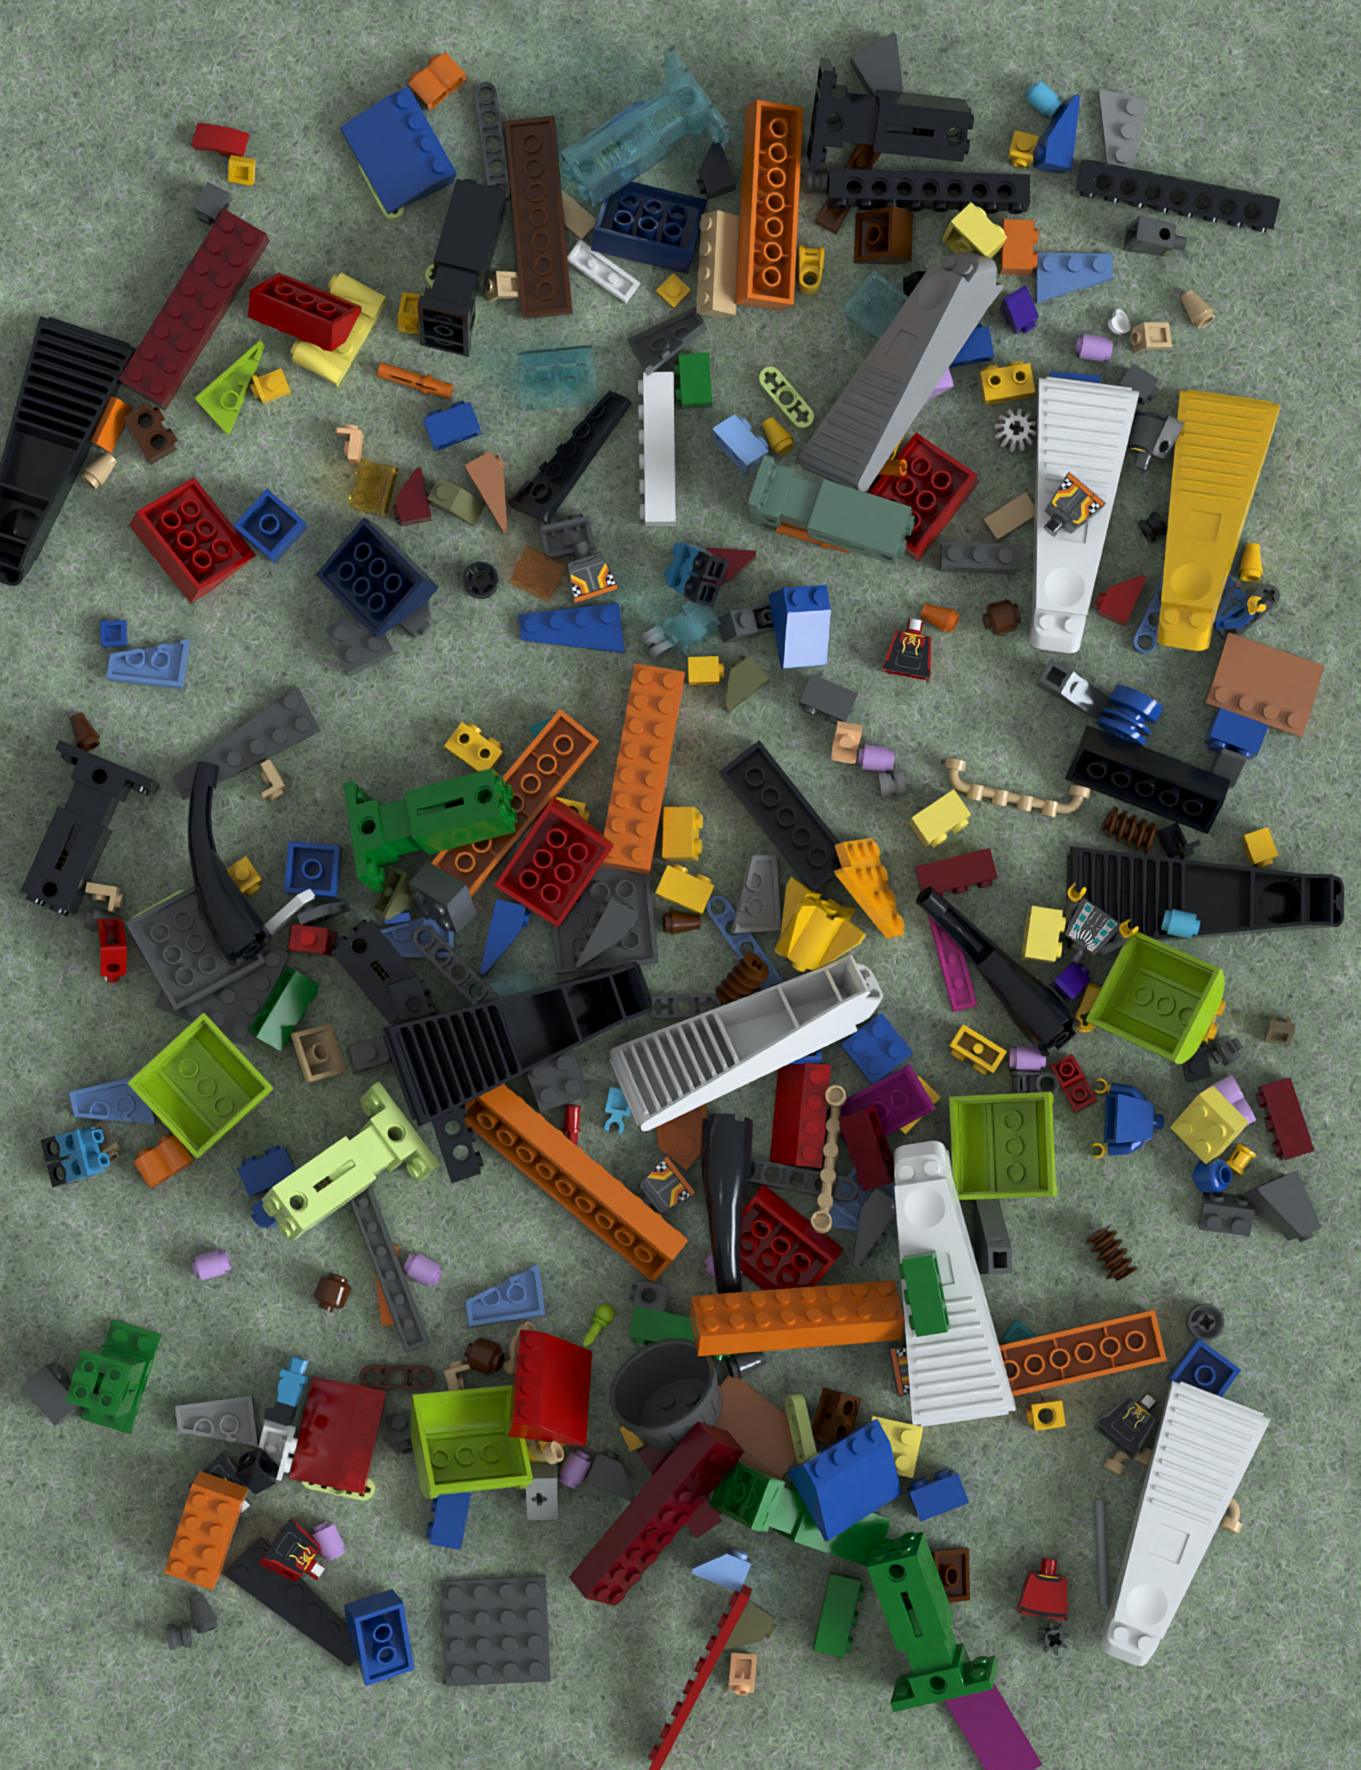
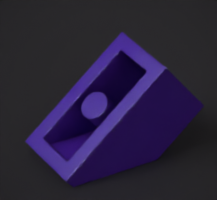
M1025 285L1003 299L1000 312L1015 335L1020 332L1027 334L1036 327L1035 323L1039 315Z
M1072 962L1049 985L1066 1002H1069L1091 981L1088 977L1090 972L1080 962L1077 965Z

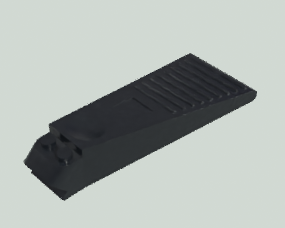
M40 317L0 462V583L9 586L19 585L31 570L34 561H37L93 444L90 441L111 396H116L121 386L119 377L137 348L130 346V343L52 317Z
M1070 847V853L1067 854L1066 902L1069 897L1067 894L1068 889L1073 883H1076L1074 889L1077 893H1080L1083 887L1086 888L1082 898H1085L1121 924L1131 919L1128 922L1130 930L1138 926L1137 932L1158 941L1187 939L1167 934V931L1161 930L1165 910L1172 911V909L1197 914L1196 920H1201L1198 934H1192L1191 939L1339 927L1344 919V884L1340 877L1334 876V874H1302L1080 847ZM1066 936L1069 949L1074 941Z
M630 962L601 972L383 1028L385 1033L383 1038L411 1118L416 1121L417 1127L630 1019L651 1012L652 999L640 965L637 962Z

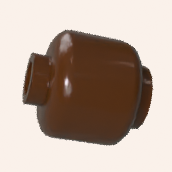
M1008 599L988 604L986 614H982L985 629L990 628L994 635L1013 632L1017 629L1018 624L1021 623L1017 604H1012Z
M332 1272L329 1275L321 1276L313 1295L320 1302L318 1307L329 1312H333L334 1308H344L351 1292V1286L347 1284L349 1280Z
M481 1337L476 1339L474 1343L470 1342L465 1350V1357H467V1364L470 1365V1369L490 1375L494 1371L498 1372L504 1362L505 1353L502 1352L500 1344Z

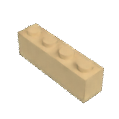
M719 210L701 215L698 290L696 298L697 314L717 319L736 315L740 216Z

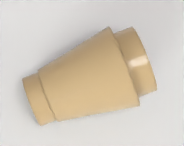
M1193 290L1186 292L1180 298L1192 325H1196L1200 329L1207 326L1215 318L1213 309Z
M106 452L84 468L83 474L80 477L90 488L96 490L98 487L103 486L117 461Z

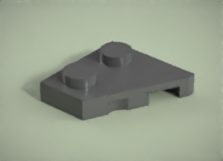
M348 901L316 906L314 903L301 908L302 913L297 914L301 925L312 926L351 909Z

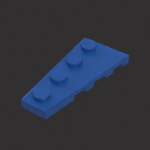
M619 603L518 615L521 641L625 654Z

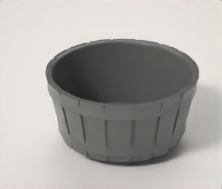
M667 1339L642 1348L641 1351L639 1350L620 1367L610 1387L609 1403L616 1419L627 1430L634 1433L642 1443L655 1450L671 1452L676 1449L698 1421L715 1427L721 1415L722 1393L718 1385L716 1368L711 1356H697L695 1342L690 1340Z

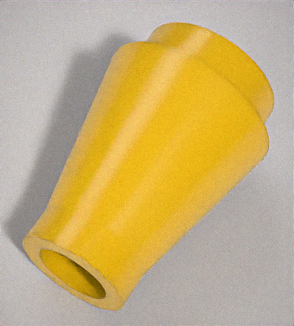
M774 417L768 418L762 423L761 426L766 433L772 452L782 456L794 448V438Z
M1257 543L1245 544V550L1238 569V574H1240V580L1258 582L1260 581V576L1263 575L1260 545Z

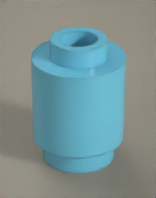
M1042 81L1039 84L1034 82L1025 93L1028 96L1026 102L1043 116L1047 115L1049 118L1063 104L1059 99L1060 96Z
M1172 909V911L1165 910L1161 930L1167 931V934L1191 939L1192 934H1198L1201 920H1196L1197 914Z

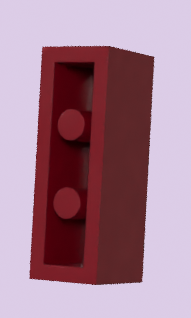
M990 848L919 865L914 868L920 892L931 886L942 897L943 893L953 891V895L967 892L968 886L976 884L978 889L993 885L992 880L998 878Z
M1291 1077L1257 1087L1259 1092L1256 1093V1099L1259 1107H1264L1267 1117L1264 1118V1123L1267 1131L1273 1133L1275 1142H1272V1148L1276 1157L1280 1156L1282 1161L1315 1151Z
M872 1105L839 1117L840 1132L845 1136L848 1145V1155L854 1162L857 1171L856 1177L859 1184L862 1185L863 1191L894 1182V1157L876 1106Z

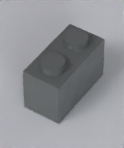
M811 674L798 705L803 706L802 711L813 716H816V713L826 716L825 721L837 726L838 721H847L858 693Z

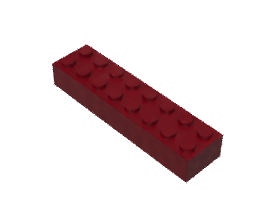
M226 209L222 210L120 375L119 381L124 387L166 411L270 242L265 232Z
M699 1421L695 1424L569 1576L585 1599L616 1606L625 1598L630 1588L641 1579L645 1570L657 1560L658 1555L665 1546L673 1541L675 1534L682 1526L688 1523L691 1515L706 1501V1497L722 1482L726 1473L738 1463L739 1458L745 1452L727 1430Z

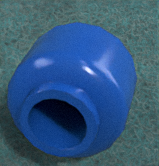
M1213 1159L1207 1164L1200 1160L1194 1168L1192 1179L1196 1187L1204 1193L1222 1192L1230 1184L1232 1172L1226 1162L1221 1159Z

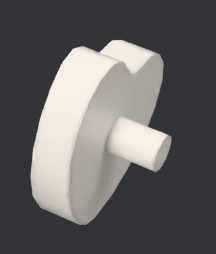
M1121 309L1113 311L1112 318L1108 321L1110 330L1118 335L1126 334L1131 329L1127 315Z

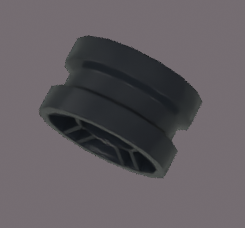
M478 561L466 568L463 574V583L470 596L476 599H486L496 593L499 587V578L491 564ZM481 575L486 579L483 585H479L476 582V579L480 578Z

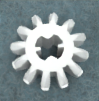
M1011 409L1008 410L1007 417L1000 415L998 418L1000 423L994 426V429L999 431L995 435V439L1000 440L1004 438L1000 445L1002 448L1007 444H1011L1010 452H1014L1016 445L1021 452L1024 451V444L1031 446L1033 444L1031 438L1037 436V432L1032 430L1036 427V422H1028L1031 417L1030 413L1022 417V409L1017 410L1016 416H1014ZM1013 426H1018V430L1021 431L1018 435L1013 434Z

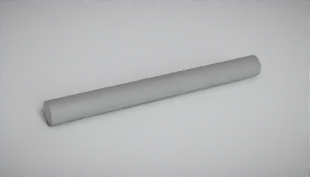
M1095 1499L1098 1599L1100 1605L1109 1604L1105 1499Z

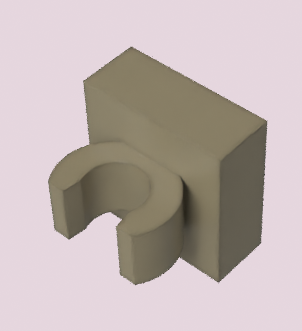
M1273 1014L1265 1031L1264 1042L1290 1046L1295 1033V1024L1291 1023L1289 1016H1286L1285 1022L1277 1021V1015Z

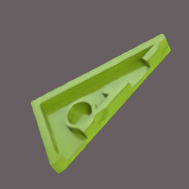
M261 340L194 398L227 435L233 429L253 379L252 376L255 374L265 349V345Z

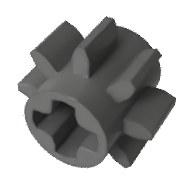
M1226 1035L1212 1044L1215 1050L1210 1054L1215 1063L1222 1061L1224 1066H1227L1241 1057L1238 1051L1243 1046L1237 1037L1231 1040L1229 1035Z
M1048 1622L1049 1628L1046 1630L1039 1628L1043 1636L1037 1639V1642L1046 1644L1043 1649L1045 1653L1049 1649H1053L1054 1653L1058 1655L1059 1648H1068L1064 1643V1639L1069 1638L1070 1635L1068 1633H1061L1063 1629L1062 1624L1055 1628L1051 1622ZM1057 1632L1059 1642L1049 1644L1048 1635H1054Z

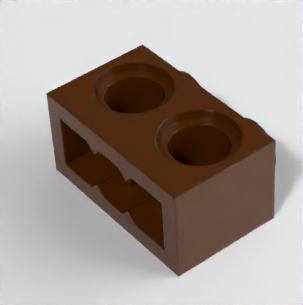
M148 402L123 417L151 465L177 450L174 443L178 440L171 428L166 430L161 423L165 418L158 406L153 409ZM144 417L152 418V423L148 427L140 426V422ZM163 438L165 439L164 446L159 449L153 448L154 440Z
M823 1387L812 1426L813 1438L827 1444H832L852 1432L862 1398Z

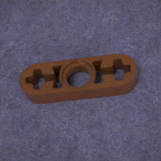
M368 1365L359 1374L361 1384L364 1387L373 1389L424 1390L429 1388L435 1379L434 1372L427 1366ZM369 1369H373L374 1374H383L382 1369H387L385 1374L387 1385L381 1384L383 1379H376L373 1381V1384H369V1380L364 1379V1374H368ZM407 1369L413 1370L411 1375H419L421 1370H424L426 1375H430V1380L425 1381V1385H420V1380H411L412 1385H407L409 1380ZM393 1370H401L404 1373V1381L399 1385H395L390 1381V1373Z

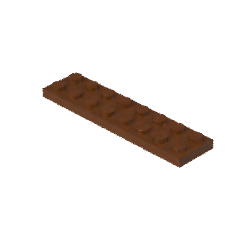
M555 116L504 121L522 318L532 319L573 314Z

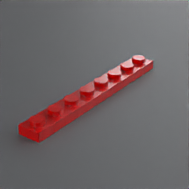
M743 1584L739 1592L736 1590L733 1592L728 1602V1605L732 1606L728 1614L723 1612L716 1626L720 1628L717 1636L711 1635L705 1647L708 1650L706 1657L700 1656L693 1670L697 1672L694 1680L688 1679L682 1691L685 1694L683 1701L677 1700L671 1712V1715L674 1716L671 1724L665 1723L659 1737L663 1738L660 1745L654 1744L648 1756V1759L652 1760L649 1770H660L748 1603L752 1588Z

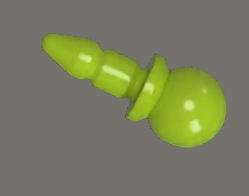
M601 1304L596 1308L595 1317L591 1318L593 1324L584 1337V1347L590 1345L601 1329L606 1330L607 1324L614 1320L615 1310L611 1305Z

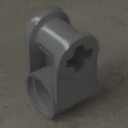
M1009 1071V1076L1012 1077V1092L1009 1094L1046 1092L1039 1085L1040 1080L1044 1077H1049L1054 1083L1053 1089L1048 1092L1053 1094L1058 1089V1079L1052 1073ZM1020 1078L1022 1079V1090H1020Z

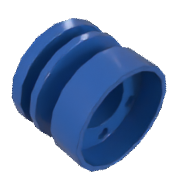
M1117 684L1108 699L1117 709L1104 708L1102 713L1105 717H1099L1096 724L1107 733L1144 746L1146 739L1143 736L1149 737L1151 731L1143 723L1156 724L1164 708L1149 696L1128 686Z

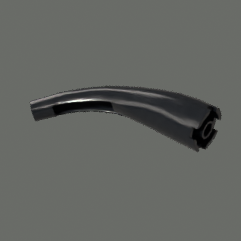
M197 762L188 812L190 866L198 900L208 928L231 966H236V960L243 957L247 962L260 954L267 947L264 943L265 940H273V936L217 855L212 832L211 808L213 790L217 788L220 766L208 762Z
M929 886L919 893L916 898V904L937 923L977 968L1005 1008L1013 1023L1041 1056H1048L1049 1052L1047 1050L1052 1047L1059 1050L1075 1036L1076 1032L1073 1028L1075 1025L1077 1027L1081 1026V1022L1051 989L1013 960L933 887Z
M735 1114L710 1115V1121H707L705 1118L702 1119L700 1163L718 1294L742 1292L740 1263L741 1226L746 1187L751 1167L753 1121L745 1117L744 1122L735 1120Z

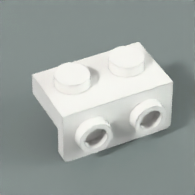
M266 1419L258 1448L260 1447L279 1466L276 1480L281 1481L284 1472L289 1473L293 1458L288 1456L289 1453L294 1454L298 1439L293 1438L296 1427L285 1426Z

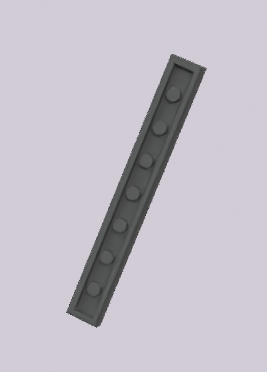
M370 1184L363 1192L351 1199L349 1203L404 1350L407 1353L430 1344Z

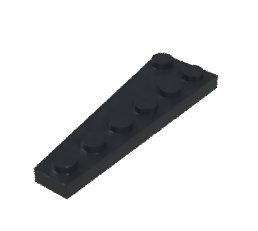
M609 390L587 414L585 419L572 431L573 436L566 443H561L555 449L557 452L548 463L545 461L539 467L540 472L532 481L528 479L508 501L511 508L548 524L632 404L627 397Z
M260 1536L223 1574L350 1667L357 1660L348 1626L301 1577L294 1582L258 1564L270 1547Z

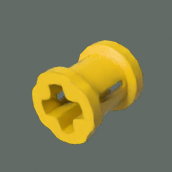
M1236 1143L1235 1151L1229 1160L1225 1162L1232 1172L1242 1177L1244 1175V1168L1251 1158H1255L1256 1154L1242 1144Z

